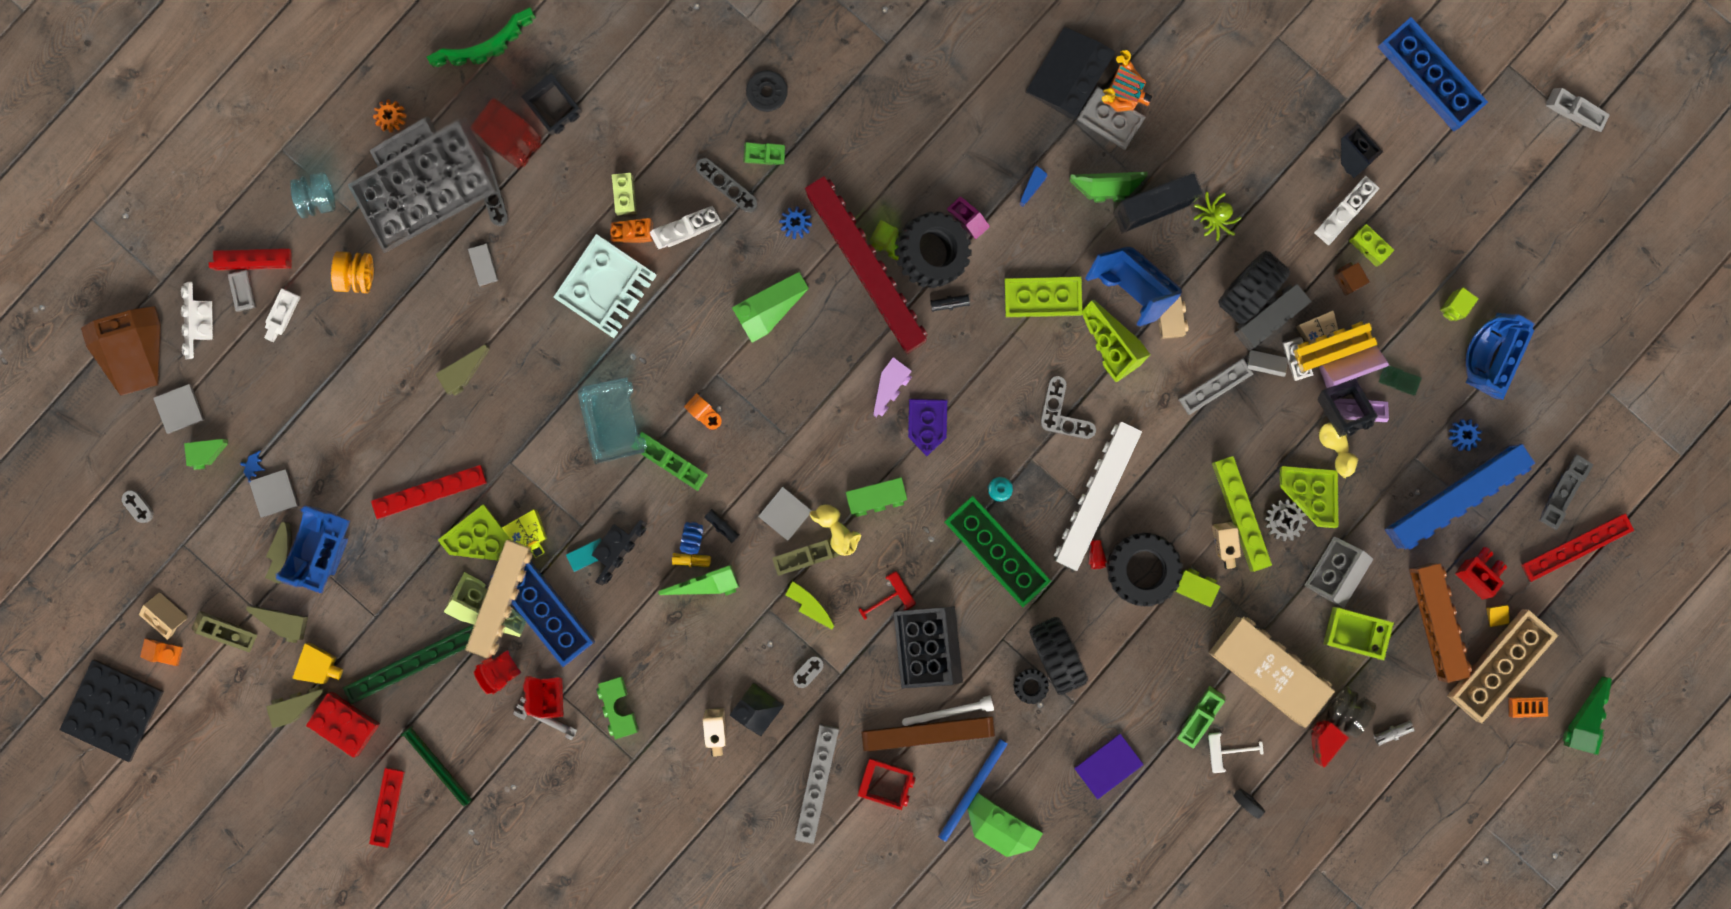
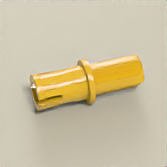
M673 553L674 557H672V565H685L692 568V566L709 567L711 564V557L706 555Z

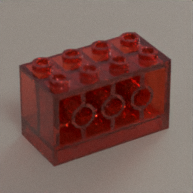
M494 97L471 126L472 131L483 143L517 169H520L521 166L525 167L530 160L529 156L531 153L536 152L542 144V139L531 125Z

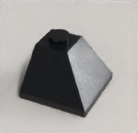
M1359 124L1341 138V165L1353 178L1383 153L1381 148Z
M753 682L730 713V716L744 727L762 736L784 705Z

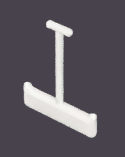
M1210 733L1208 735L1213 773L1226 771L1223 768L1222 754L1260 750V754L1264 753L1261 741L1257 747L1221 750L1220 736L1222 733Z

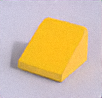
M1508 605L1486 608L1489 627L1509 624Z

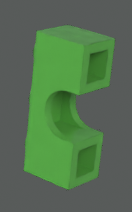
M623 677L599 683L597 694L599 699H603L605 705L602 707L605 718H609L610 725H608L610 735L614 736L615 739H619L639 732L634 713L623 715L616 709L618 698L628 695Z

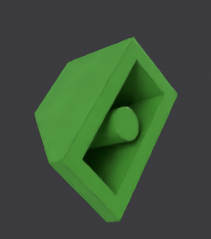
M217 439L184 443L186 466L193 467V470L205 469V465H211L228 445V440Z

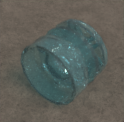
M324 172L312 174L310 176V184L305 177H301L300 182L298 179L290 181L292 201L302 219L308 218L309 214L312 217L315 216L316 207L322 214L335 211L333 190Z

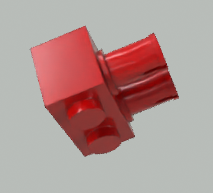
M1483 547L1476 557L1465 560L1455 573L1482 600L1495 596L1504 584L1499 577L1507 569V565L1500 560H1497L1491 569L1485 565L1493 556V552L1487 547Z

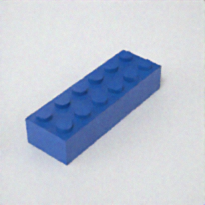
M1412 17L1378 46L1380 51L1453 131L1459 129L1488 103Z
M530 560L529 564L526 563L524 571H526L525 577L522 582L519 581L517 589H519L518 596L511 603L561 666L564 667L596 641Z

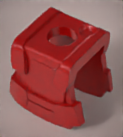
M508 650L495 659L488 658L481 661L482 664L476 665V669L473 672L481 689L486 694L492 693V695L498 690H502L508 681L522 673L514 663Z

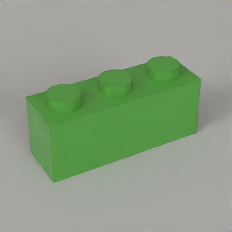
M902 478L846 492L851 515L855 514L856 517L867 515V510L874 509V512L886 510L885 506L891 504L893 508L902 506L904 501L907 500Z

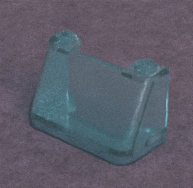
M627 377L584 386L578 390L579 403L595 465L645 453L644 449L647 448L645 438H641L637 433L629 399L631 393H633V386L631 381L628 382Z

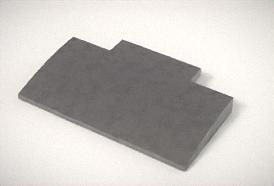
M429 117L423 118L372 148L370 152L378 167L348 184L384 253L497 191L484 154L466 118L452 123L439 132H436Z

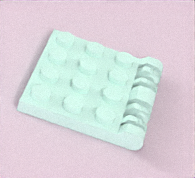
M596 234L553 298L615 338L618 332L607 325V321L621 329V323L613 320L611 315L615 311L622 318L628 319L629 315L617 308L620 304L632 312L639 301L627 292L631 290L641 298L644 295L642 291L632 286L635 280L639 281L644 287L649 288L651 285L641 278L639 274L641 273L652 282L657 275Z

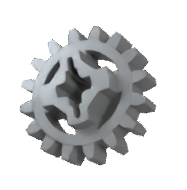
M1281 500L1277 501L1278 506L1271 504L1272 511L1266 510L1269 517L1264 518L1269 523L1265 525V528L1271 529L1269 535L1275 533L1274 539H1278L1281 536L1282 541H1286L1287 537L1290 541L1294 540L1293 535L1300 537L1298 531H1305L1302 524H1306L1307 521L1303 520L1302 517L1306 516V514L1301 513L1299 507L1296 508L1295 502H1292L1290 505L1289 500H1285L1284 504ZM1286 508L1292 509L1295 514L1289 513ZM1278 512L1276 520H1273L1275 513ZM1284 517H1285V518H1289V521H1287V524H1286V523H1282V520L1284 519ZM1295 521H1298L1296 528L1293 529ZM1275 527H1281L1285 533L1279 532Z

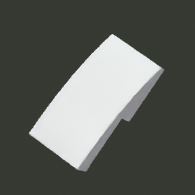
M1301 337L1282 342L1295 381L1313 376L1312 369L1304 372L1300 371L1293 352L1298 349L1297 345L1303 343Z

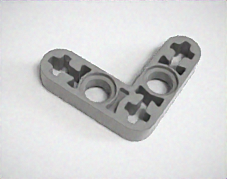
M1060 376L1053 377L1049 381L1041 417L1042 428L1046 431L1083 439L1092 438L1096 433V427L1093 423L1060 416L1066 390V381ZM1057 380H1060V384L1063 385L1057 392V394L1061 393V397L1050 395V391L1052 393L1055 391V386H1052V383H1055ZM1052 398L1057 399L1059 402V406L1056 409H1051L1048 406V401ZM1046 410L1057 412V416L1054 414L1052 416V421L1055 424L1051 425L1050 428L1044 423V420H1048L1050 415L1046 414ZM1065 421L1073 423L1074 428L1071 432L1063 429ZM1077 422L1081 423L1079 426L1081 428L1089 425L1092 433H1088L1086 436L1084 431L1079 430L1078 434H1075Z

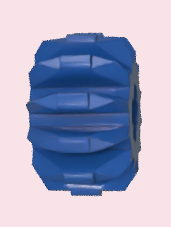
M798 206L795 207V212L788 208L789 215L783 212L782 216L786 219L779 221L780 224H785L781 227V231L787 230L786 237L793 233L792 237L796 239V234L799 233L800 238H804L802 231L807 234L810 232L806 227L812 226L811 222H807L811 216H804L806 213L805 209L799 213ZM799 219L800 226L795 225L793 227L791 221Z
M1460 419L1459 423L1454 422L1453 427L1455 429H1449L1453 436L1448 437L1449 440L1454 439L1452 446L1458 445L1459 451H1462L1464 448L1466 451H1470L1471 447L1476 448L1478 445L1475 441L1480 442L1482 440L1480 437H1477V434L1482 433L1481 430L1476 431L1479 424L1472 425L1471 419H1468L1466 422L1464 419ZM1467 431L1468 435L1466 436L1468 438L1463 439L1462 435L1464 434L1462 432Z
M695 522L685 523L680 545L681 552L686 554H697L699 552L703 533V526Z

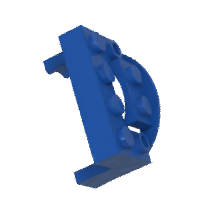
M1497 313L1493 319L1486 322L1475 333L1466 353V374L1468 378L1465 383L1495 399L1503 400L1533 335L1534 330L1532 328L1534 323L1519 314ZM1493 330V331L1497 332V333L1500 334L1502 337H1499L1498 335L1492 333L1491 331ZM1502 342L1500 349L1495 357V360L1491 368L1489 369L1493 354L1496 351L1499 344Z

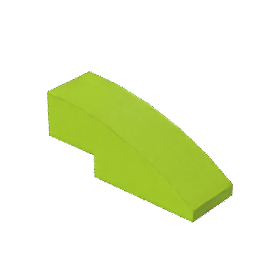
M793 581L785 595L802 604L799 612L833 629L834 624L823 606L812 594Z

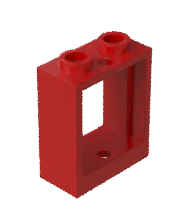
M869 757L858 796L902 810L903 806L907 807L910 796L907 793L909 787L913 788L916 777L913 776L914 772ZM875 766L907 775L899 802L867 792Z

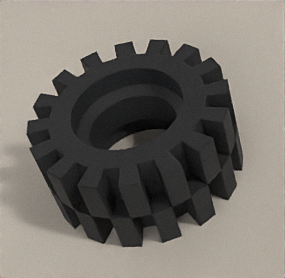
M1025 669L1020 672L1013 684L1017 697L1027 704L1041 702L1049 691V683L1046 676L1035 669ZM1028 679H1034L1038 682L1039 688L1037 692L1029 694L1024 690V683Z

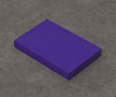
M1119 733L1074 767V769L1098 800L1143 766V763Z

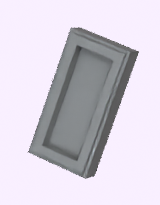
M484 244L468 249L478 285L483 286L498 281L488 245Z
M248 270L229 273L228 278L235 311L239 312L256 308Z
M1250 350L1247 369L1285 377L1288 358Z

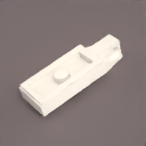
M283 288L280 290L265 322V328L268 329L264 337L265 339L274 342L278 334L282 335L299 302L300 296Z

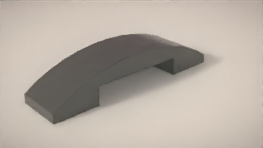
M1575 455L1550 494L1539 521L1558 530L1566 515L1567 507L1594 464L1579 455Z

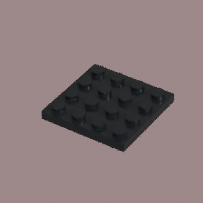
M94 659L89 665L59 730L127 762H131L164 691Z

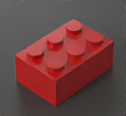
M334 692L327 693L306 724L308 728L353 758L360 755L380 725L376 720L355 706L350 705L349 702Z

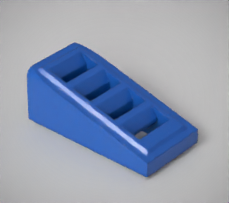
M1038 166L1034 167L1020 200L1022 207L1026 205L1047 178V173Z

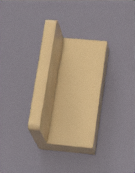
M158 593L145 603L139 613L146 622L167 640L173 636L176 628L187 619V616L161 593Z

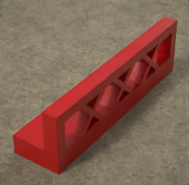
M291 249L213 251V262H209V268L215 271L291 269Z

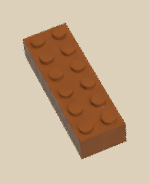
M1429 563L1409 568L1438 680L1449 683L1469 678L1471 665L1465 658L1466 646L1460 639L1461 627L1455 620L1456 608L1450 601L1452 594L1449 585H1446L1445 582L1447 575L1444 566H1441V563Z

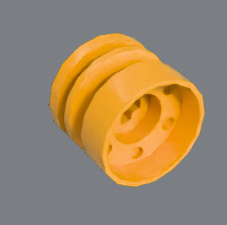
M336 251L331 268L333 290L349 292L352 285L355 293H359L361 290L362 293L368 294L371 290L374 276L371 254L364 253L362 255L361 253H356L353 259L350 252Z

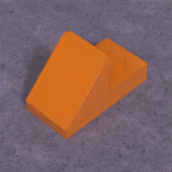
M145 638L140 657L150 662H161L178 666L183 647Z

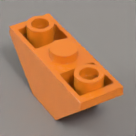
M651 218L613 222L611 223L610 230L611 242H652L653 238L649 232L653 230V221Z

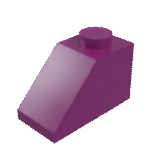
M961 196L947 208L948 212L962 223L961 226L975 239L990 227L982 214Z

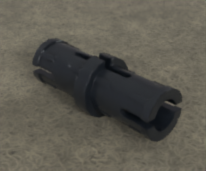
M968 294L955 297L949 295L947 298L930 300L932 312L946 309L952 311L953 308L970 306Z
M713 509L704 516L716 528V531L724 535L731 544L740 536L728 524V521L722 519Z

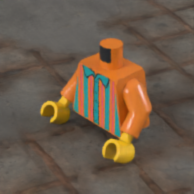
M1128 50L1120 51L1121 55L1117 56L1116 61L1122 63V65L1117 69L1109 89L1103 90V93L1106 94L1102 97L1103 103L1110 105L1116 112L1133 111L1138 102L1148 106L1152 95L1143 92L1146 81L1131 63L1130 52Z

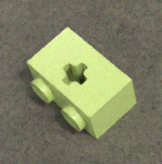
M631 173L613 174L615 213L618 216L637 214L633 175Z

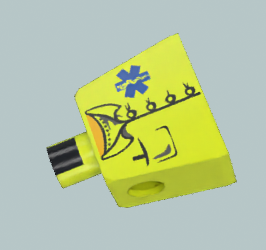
M532 510L502 527L511 540L531 547V552L535 558L545 553L540 543L546 540L547 536L537 510Z

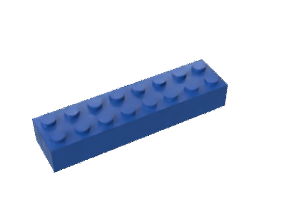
M1523 444L1511 445L1384 530L1396 548L1404 550L1408 548L1410 550L1419 544L1418 540L1422 538L1427 539L1435 534L1434 530L1436 528H1444L1451 523L1450 519L1458 518L1467 513L1466 509L1468 507H1475L1482 503L1483 497L1488 495L1490 497L1499 491L1498 488L1504 484L1507 486L1516 480L1515 476L1519 474L1524 475L1531 470L1530 466L1535 464Z

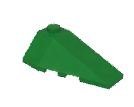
M1603 676L1600 678L1569 725L1568 730L1564 732V746L1596 755L1599 754L1604 735L1601 723L1606 719L1607 715L1604 705L1609 701L1612 678Z

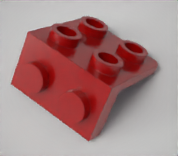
M526 676L523 683L526 699L524 710L526 714L541 719L564 717L562 678L539 679Z

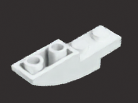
M1365 176L1314 233L1327 245H1330L1380 188Z
M710 206L686 215L680 220L653 229L649 233L658 249L667 246L671 247L719 225L721 220L714 207Z

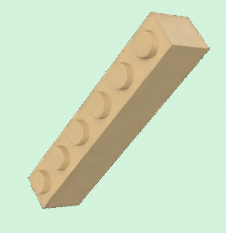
M506 540L468 642L467 651L486 658L496 654L499 646L497 644L498 637H502L506 627L503 625L504 621L510 617L512 612L511 602L516 600L519 589H517L519 581H523L526 571H524L526 563L529 564L532 558L531 547L513 540Z

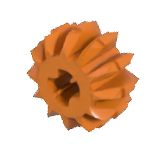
M389 99L386 101V105L380 102L381 108L375 107L374 109L378 113L373 115V118L377 120L376 126H381L382 131H386L388 128L390 133L393 132V127L396 130H400L398 124L404 125L405 122L402 118L407 117L405 113H402L404 107L399 106L397 101L392 103ZM388 113H391L392 118L390 120L388 119Z

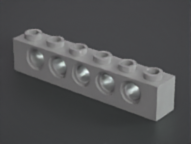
M820 724L795 840L814 844L839 731L837 727Z

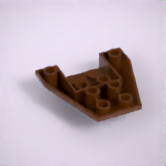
M155 306L132 309L100 318L81 328L86 347L120 396L159 384L161 323Z

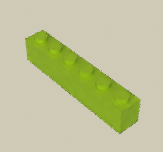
M1234 456L1213 462L1212 465L1232 522L1238 528L1239 541L1249 570L1255 572L1272 566Z

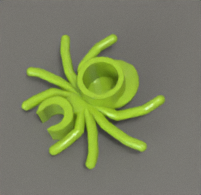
M1206 192L1205 199L1208 209L1199 204H1194V207L1200 208L1205 212L1196 215L1193 219L1197 220L1203 217L1199 223L1203 220L1208 222V226L1203 228L1205 230L1209 229L1204 233V236L1214 231L1215 226L1217 241L1220 239L1219 226L1234 236L1235 233L1224 225L1234 224L1241 220V217L1226 222L1233 214L1232 206L1226 202L1216 205L1219 199L1224 197L1226 193L1220 194L1214 200L1211 207L1209 192Z

